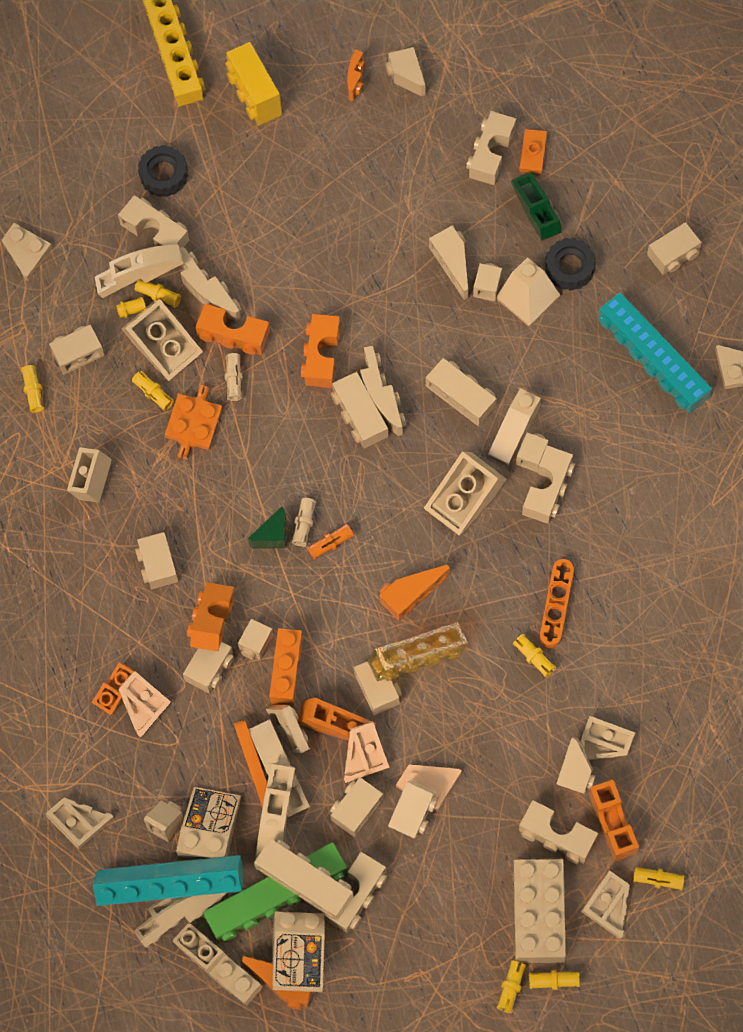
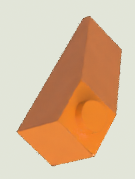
M446 564L397 579L392 584L387 583L380 590V603L400 622L450 576V567Z
M311 698L302 702L297 720L299 725L348 741L350 729L371 722L368 719L317 698Z
M243 956L242 962L244 966L280 999L288 1003V1007L296 1010H301L302 1007L308 1008L312 992L273 990V964Z

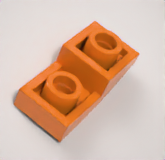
M356 49L348 69L349 100L352 102L356 95H360L363 91L362 72L366 65L363 52Z
M119 662L108 681L104 682L92 703L108 714L113 715L123 702L118 689L134 670Z

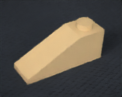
M450 226L429 238V248L462 298L466 300L468 299V281L464 248L465 239L460 231L456 232L454 227Z
M521 388L519 389L488 456L506 465L510 464L540 409V397Z

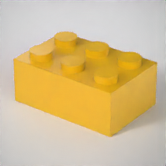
M248 42L226 52L227 62H225V65L229 72L227 73L228 80L231 85H236L238 89L236 93L241 103H246V111L251 120L255 119L257 125L260 126L281 116L280 94L252 44Z

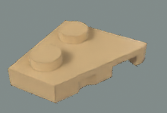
M13 223L2 239L4 247L27 281L52 248L51 243Z
M720 345L716 346L715 351L724 389L743 386V351Z
M272 705L266 708L269 716L273 713L277 716L280 723L277 728L292 752L303 753L309 749L307 744L308 737L304 730L300 729L297 722L298 715L290 705Z
M589 716L580 744L589 760L627 756L635 732Z
M67 798L61 799L46 812V817L78 850L113 820V816L110 813L106 812L104 814L95 811L93 807L84 804L79 805Z
M610 870L607 871L581 910L582 913L618 939L622 938L624 933L623 924L624 916H626V899L629 893V884Z

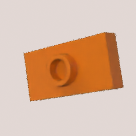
M525 129L519 172L542 174L547 131Z

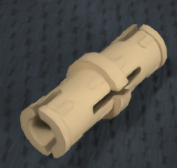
M230 353L226 355L227 373L225 374V381L227 382V399L238 401L242 399L241 381L243 380V374L240 372V355Z
M301 499L298 517L295 518L294 522L296 527L292 544L305 547L307 545L310 528L313 527L312 517L316 501L313 499Z

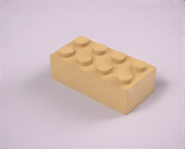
M563 859L514 860L515 961L519 963H564L566 952Z

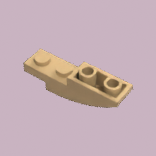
M173 244L146 248L109 262L110 269L95 276L98 294L104 298L139 279L147 283L184 264L180 246Z
M183 246L181 252L184 264H182L184 271L180 272L183 284L202 304L205 303L226 309L228 319L236 322L240 321L241 306L235 298H230L228 295L230 292L223 281L219 282L216 276L210 279L204 269L200 270L196 265L198 261L192 252L188 253Z
M373 346L364 347L367 369L360 370L361 380L386 426L397 436L403 435L402 427L406 426L404 414L399 413L397 407L401 405L398 392L394 393L392 385H386L384 373H379L378 367L382 366L379 353L374 352Z
M271 720L248 729L268 776L271 763L292 767ZM295 774L288 817L310 807Z
M271 763L255 860L270 839L275 842L284 840L295 767Z
M226 893L158 900L148 908L152 916L135 929L134 932L140 942L145 947H148L150 944L158 941L161 935L168 929L175 927L184 916L189 922L202 916L206 909L212 904L219 902Z
M190 923L172 940L201 969L244 1005L247 1006L263 988L258 981L232 961L219 947Z

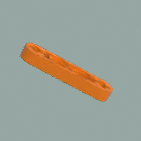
M567 559L557 560L552 569L540 631V642L548 649L557 647L561 641L574 573V566ZM562 566H565L566 571H569L565 572L564 582L559 581V569H561ZM561 587L565 590L566 594L562 598H556L552 594L553 589ZM552 609H557L561 612V618L552 620L549 618L548 612ZM550 626H555L553 635L557 638H553L552 642H549L544 635L549 634Z
M244 719L233 724L263 808L267 781Z

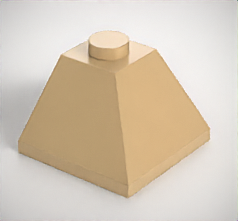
M527 257L511 273L496 299L530 327L560 297V294L546 273Z

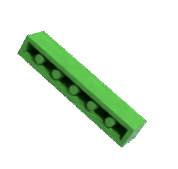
M333 842L306 856L310 859L309 864L315 868L323 867L331 873L330 877L338 882L339 879L343 880L345 878L344 874L347 873V867ZM267 877L204 911L203 914L218 943L222 940L228 942L237 936V932L244 928L248 931L259 924V920L265 917L267 919L273 918L275 912H280L281 908L287 905L293 907L300 903L302 899L270 877Z

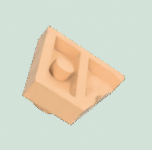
M135 671L131 673L118 689L139 737H142L170 704L166 697Z
M373 721L350 729L344 774L345 783L389 768Z
M408 765L396 787L403 791L407 781L413 780L437 791L435 798L438 799L434 810L438 811L462 771L454 768Z

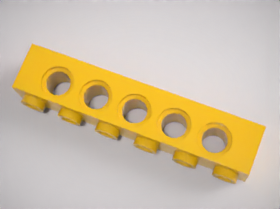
M143 0L178 107L203 100L204 82L202 77H197L196 73L199 72L196 59H191L190 54H193L190 41L185 42L184 36L187 33L184 23H179L178 18L181 16L177 4L173 5L172 0ZM178 59H183L181 62H176Z

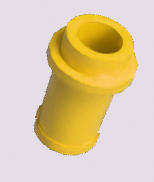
M143 297L125 303L120 301V304L116 305L119 317H124L125 319H127V316L141 312L146 308Z

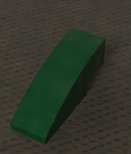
M532 172L511 180L516 195L541 241L562 233L560 219L552 209L549 198Z

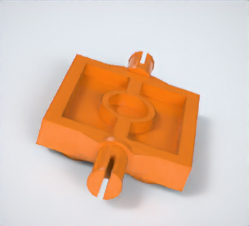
M200 385L197 397H189L179 393L177 395L165 432V438L175 440L181 444L179 454L177 455L179 458H182L183 455V459L186 460L190 447H199L206 450L210 448L222 406L206 400L209 390L207 386L204 389V385Z

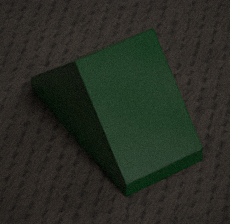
M282 506L248 537L251 548H286L285 509Z

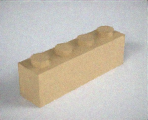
M270 839L254 862L255 868L338 921L353 898V892L350 890L352 887L341 879L338 882L330 877L331 873L323 867L315 868L309 864L310 859L303 854L298 853L295 855L289 851L290 847L283 841L278 840L275 842Z

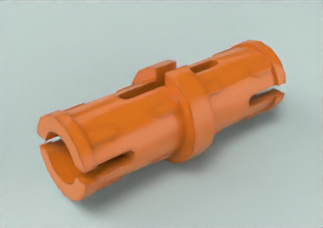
M345 524L331 534H324V538L306 548L313 560L331 549L334 551L337 549L336 546L354 537V534L348 524Z

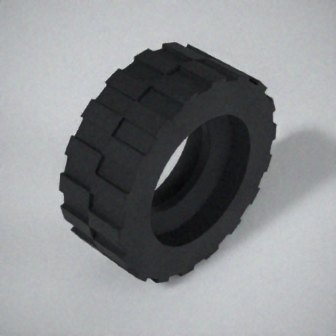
M166 145L155 146L141 156V161L138 163V173L143 188L148 190L150 194H155L158 197H169V195H175L179 190L183 189L184 184L187 183L188 168L184 155L178 149L176 150L174 147H167ZM159 162H168L174 167V174L170 179L161 181L153 176V167Z
M564 238L552 245L549 252H547L545 272L550 281L553 282V285L560 287V289H568L569 291L581 289L593 277L596 262L594 252L582 240ZM569 254L577 256L581 261L580 270L574 274L563 272L559 267V261L563 256Z

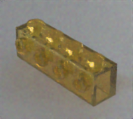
M457 622L376 648L367 661L377 682L384 679L391 681L397 678L399 674L405 672L412 674L418 671L420 667L426 665L433 667L439 664L441 660L448 658L451 661L460 657L462 650L468 642Z

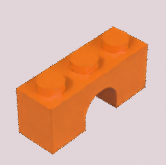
M204 303L196 325L197 336L201 340L206 342L215 341L230 349L234 347L239 348L250 355H255V353L262 355L270 334L269 322L247 316L242 327L230 329L226 326L228 319L226 309Z
M312 314L311 322H307L306 335L309 336V343L304 344L303 353L307 360L306 364L301 366V377L305 378V386L332 388L335 360L334 358L323 357L319 352L326 346H338L340 316Z
M206 582L204 591H200L197 604L199 606L194 607L192 620L194 622L188 625L187 637H191L190 647L219 651L224 634V619H229L233 607V586Z
M278 628L269 694L271 705H290V707H295L297 670L301 659L303 643L301 630Z
M614 780L590 787L589 796L614 862L636 855L639 846L631 825L627 824L621 806L622 801Z

